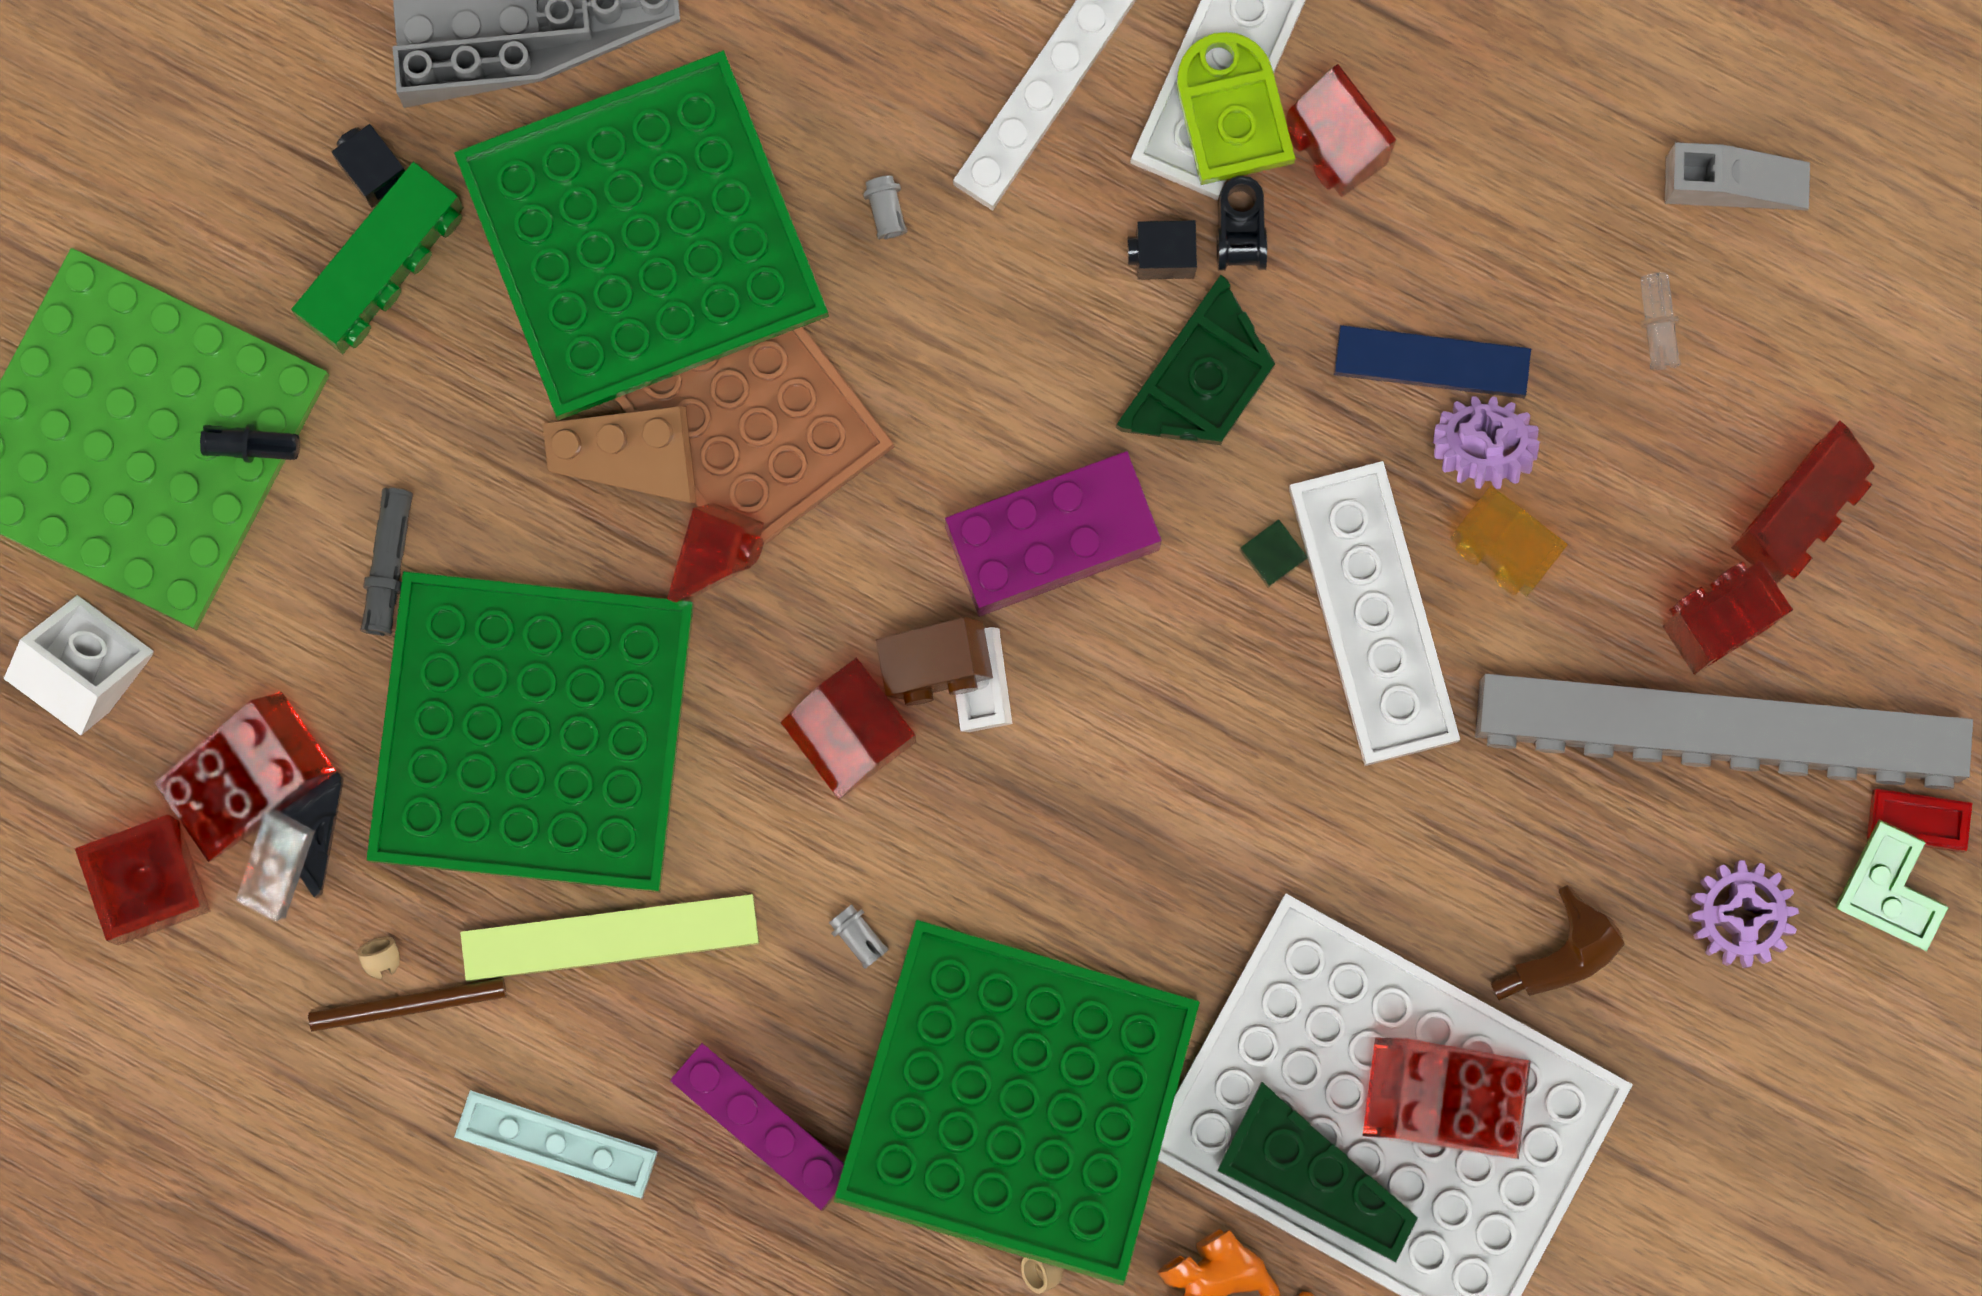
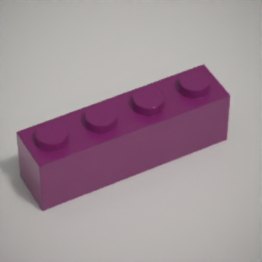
M701 1043L671 1078L670 1082L817 1208L824 1211L835 1197L844 1164L707 1046Z

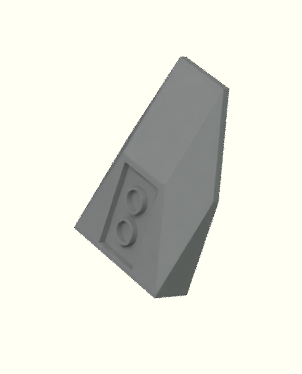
M393 0L397 46H393L396 92L403 107L407 108L541 82L680 22L679 0Z

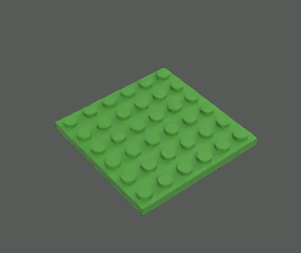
M71 248L0 380V535L197 631L286 461L284 459L255 457L252 463H245L243 458L203 456L200 451V436L203 426L206 424L230 428H245L246 425L253 424L256 431L290 433L299 436L330 375L327 371Z

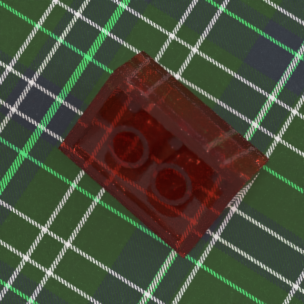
M1839 420L1818 441L1731 547L1775 584L1786 575L1795 579L1812 559V556L1806 552L1816 538L1824 543L1843 521L1836 514L1844 504L1849 502L1852 506H1855L1872 486V483L1866 478L1876 466L1848 426Z

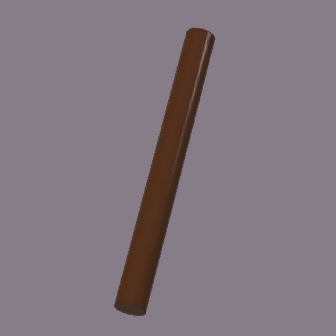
M500 978L308 1013L311 1031L314 1032L506 998L504 979Z

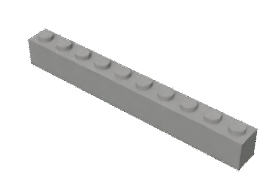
M1485 674L1479 680L1475 738L1487 739L1488 747L1514 749L1517 742L1536 743L1535 750L1544 753H1565V746L1584 748L1585 756L1597 758H1612L1614 751L1633 752V760L1641 762H1662V755L1682 757V765L1693 767L1711 766V760L1729 761L1730 769L1737 771H1759L1761 764L1779 766V774L1790 776H1807L1808 769L1826 770L1827 778L1834 780H1857L1858 773L1876 775V783L1905 785L1906 778L1925 780L1924 787L1950 790L1954 789V783H1959L1970 777L1973 719Z

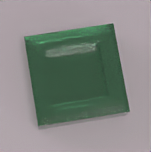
M1279 519L1240 547L1239 550L1267 588L1273 586L1308 559Z

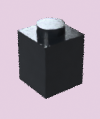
M368 124L363 129L356 127L346 132L337 141L336 145L338 147L331 151L340 168L371 208L383 199L405 172L404 167L371 124Z
M1196 220L1142 221L1137 223L1136 236L1127 237L1128 265H1137V280L1195 278L1197 270Z

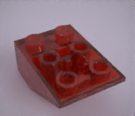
M283 692L250 700L155 782V785L203 856L210 862L264 826L263 823L322 783L336 770Z
M1375 1037L1362 1136L1519 1159L1531 1061L1409 1038Z

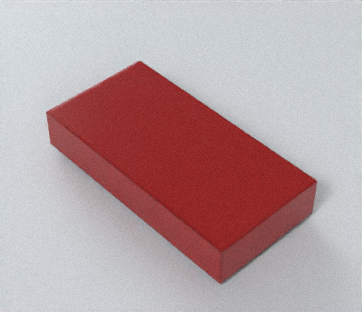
M1875 789L1872 791L1867 839L1870 838L1878 819L1924 840L1926 842L1924 847L1964 853L1968 849L1973 803Z

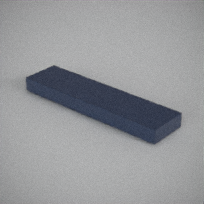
M1340 325L1334 376L1524 399L1527 394L1531 348Z

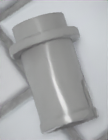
M882 176L867 181L865 183L867 191L863 193L864 199L870 201L877 229V238L879 240L883 238L890 239L907 233L908 230L904 223L897 194L901 190L900 184L894 182L893 176Z
M851 904L829 922L835 930L831 934L834 937L838 934L863 964V968L866 969L886 953L889 948L881 942L861 917L864 913L863 910L857 911Z

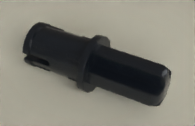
M205 424L200 436V451L203 456L243 458L245 463H252L255 457L295 460L298 459L300 452V438L297 434L256 431L253 424H248L245 428Z

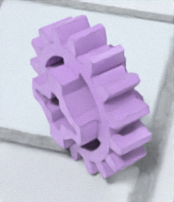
M1477 396L1471 398V405L1468 407L1457 401L1453 405V412L1443 411L1440 417V424L1435 426L1433 444H1435L1434 457L1435 459H1443L1442 470L1445 473L1453 470L1458 471L1457 482L1459 483L1466 481L1469 477L1475 479V488L1481 489L1484 481H1491L1496 489H1501L1502 479L1507 478L1510 482L1516 484L1519 482L1521 472L1531 473L1533 460H1537L1540 441L1537 440L1538 426L1529 425L1530 414L1528 412L1516 415L1514 413L1515 403L1510 402L1504 408L1498 406L1497 397L1492 396L1488 404H1481Z
M1739 860L1735 863L1734 873L1732 874L1725 864L1716 868L1718 881L1709 876L1704 877L1700 881L1707 890L1706 894L1695 893L1691 897L1693 902L1701 906L1700 911L1689 915V920L1701 922L1702 929L1698 930L1693 936L1695 940L1708 938L1711 942L1705 951L1708 956L1719 950L1724 952L1722 957L1723 965L1728 966L1732 964L1736 956L1740 957L1742 968H1749L1753 964V955H1756L1758 960L1765 964L1771 961L1769 948L1779 953L1785 951L1787 946L1780 937L1782 935L1791 936L1796 933L1797 929L1787 923V918L1799 914V909L1787 907L1785 902L1786 899L1794 894L1793 889L1779 890L1777 885L1782 878L1780 873L1769 878L1764 877L1765 864L1763 863L1755 865L1752 871L1748 872L1745 860ZM1731 884L1729 899L1723 905L1713 906L1718 893L1726 885ZM1755 886L1762 889L1772 903H1766L1755 893ZM1742 902L1745 910L1753 911V913H1763L1747 921L1745 926L1742 918H1735L1734 915L1725 916V914L1741 907ZM1774 922L1768 937L1756 945V940H1759L1758 930L1764 924ZM1715 926H1722L1732 935V943L1724 939Z

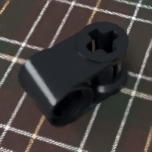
M1233 177L1226 182L1221 191L1218 203L1216 244L1218 270H1226L1227 266L1256 265L1258 270H1266L1264 194L1259 183L1251 177ZM1234 192H1245L1252 198L1254 206L1245 212L1236 211L1230 206L1228 197Z

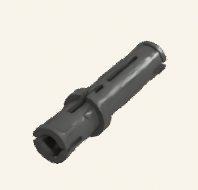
M383 488L372 565L369 577L364 578L363 588L367 590L360 631L376 636H391L397 595L401 592L400 570L413 493L398 488Z

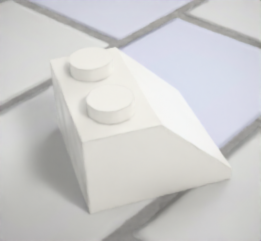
M76 595L20 639L4 679L81 736L111 711L150 660L154 651Z

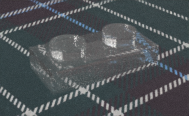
M277 810L265 813L236 900L273 921L286 918L315 831Z

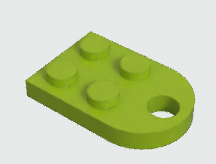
M1229 32L1214 33L1195 42L1184 54L1179 65L1177 92L1200 184L1205 185L1294 164L1295 155L1273 69L1262 48L1243 35ZM1223 48L1232 55L1233 63L1227 69L1216 70L1208 65L1205 58L1206 54L1211 49Z

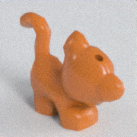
M1218 1229L1196 1244V1248L1203 1258L1197 1264L1190 1256L1184 1258L1180 1255L1157 1271L1164 1284L1171 1287H1185L1186 1292L1183 1296H1227L1233 1293L1258 1291L1261 1296H1281L1278 1284L1268 1273L1262 1258L1249 1248L1244 1247L1230 1230L1223 1232L1221 1229ZM1301 1292L1298 1296L1314 1295L1311 1292Z

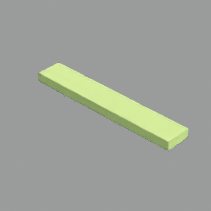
M753 894L460 932L465 979L467 982L759 944Z

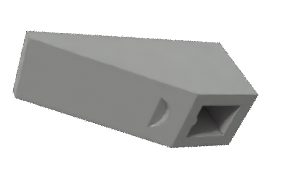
M1675 142L1666 156L1665 204L1808 211L1810 162L1727 145Z

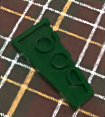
M1263 1082L1260 1083L1217 1172L1396 1263L1418 1217L1350 1160L1336 1145L1312 1127L1298 1112L1281 1100Z

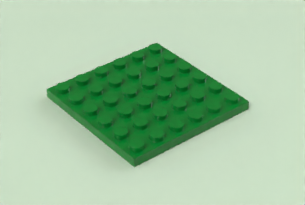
M724 50L454 152L557 420L564 419L829 317L828 310Z
M403 571L366 860L373 863L660 893L693 618V602Z
M916 920L834 1202L1123 1286L1126 1281L1200 1001Z

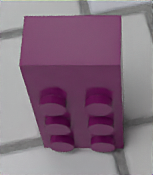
M1128 451L945 517V529L979 617L1160 550L1162 542Z

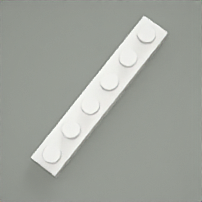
M1136 0L1075 1L954 178L953 185L992 211L994 210Z

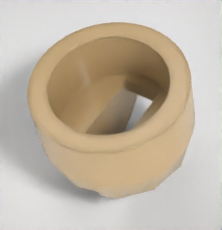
M391 937L371 940L357 950L362 968L371 977L382 979L380 971L388 969L392 975L399 966V951L395 940Z
M1025 1257L1021 1262L1022 1277L1026 1285L1035 1293H1043L1054 1288L1063 1278V1268Z

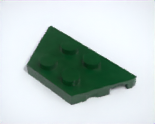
M1220 275L1118 421L1116 425L1118 430L1126 433L1221 445L1275 367L1274 360L1266 346L1257 337L1255 327L1247 313L1241 309L1225 277Z

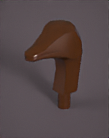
M1566 885L1560 888L1559 894L1566 907L1570 922L1567 942L1550 956L1515 965L1516 972L1491 982L1497 999L1502 1000L1524 989L1531 996L1562 988L1593 976L1608 965L1625 945L1621 931L1610 917L1584 902L1571 887Z

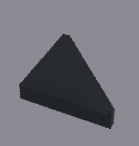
M339 772L334 773L263 823L316 899L323 894L344 782Z

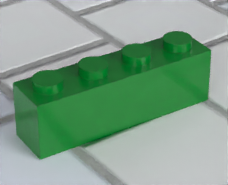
M412 162L292 307L291 310L301 323L342 355L350 346L352 348L358 347L371 330L369 322L380 309L387 311L397 301L402 291L399 286L411 272L414 275L419 273L428 263L432 256L430 248L442 235L446 238L457 228L462 220L460 212L463 210L459 197L415 162Z

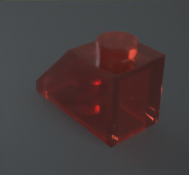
M715 503L693 508L667 599L676 603L696 597L750 569L759 559L763 549L764 541L760 536L764 522Z

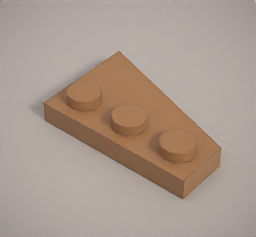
M685 406L542 423L548 472L688 503H696Z

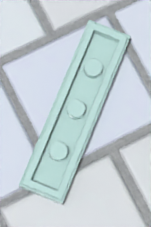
M471 1090L454 1136L455 1138L643 1199L658 1154L657 1151Z

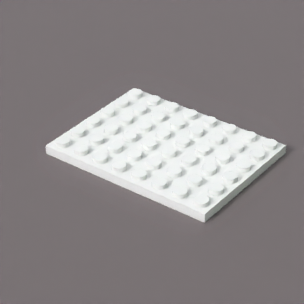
M1285 894L1174 1097L1158 1161L1400 1296H1521L1633 1084L1303 902ZM1261 1082L1267 1085L1281 1100L1298 1112L1312 1127L1336 1145L1350 1160L1418 1217L1396 1263L1217 1172Z

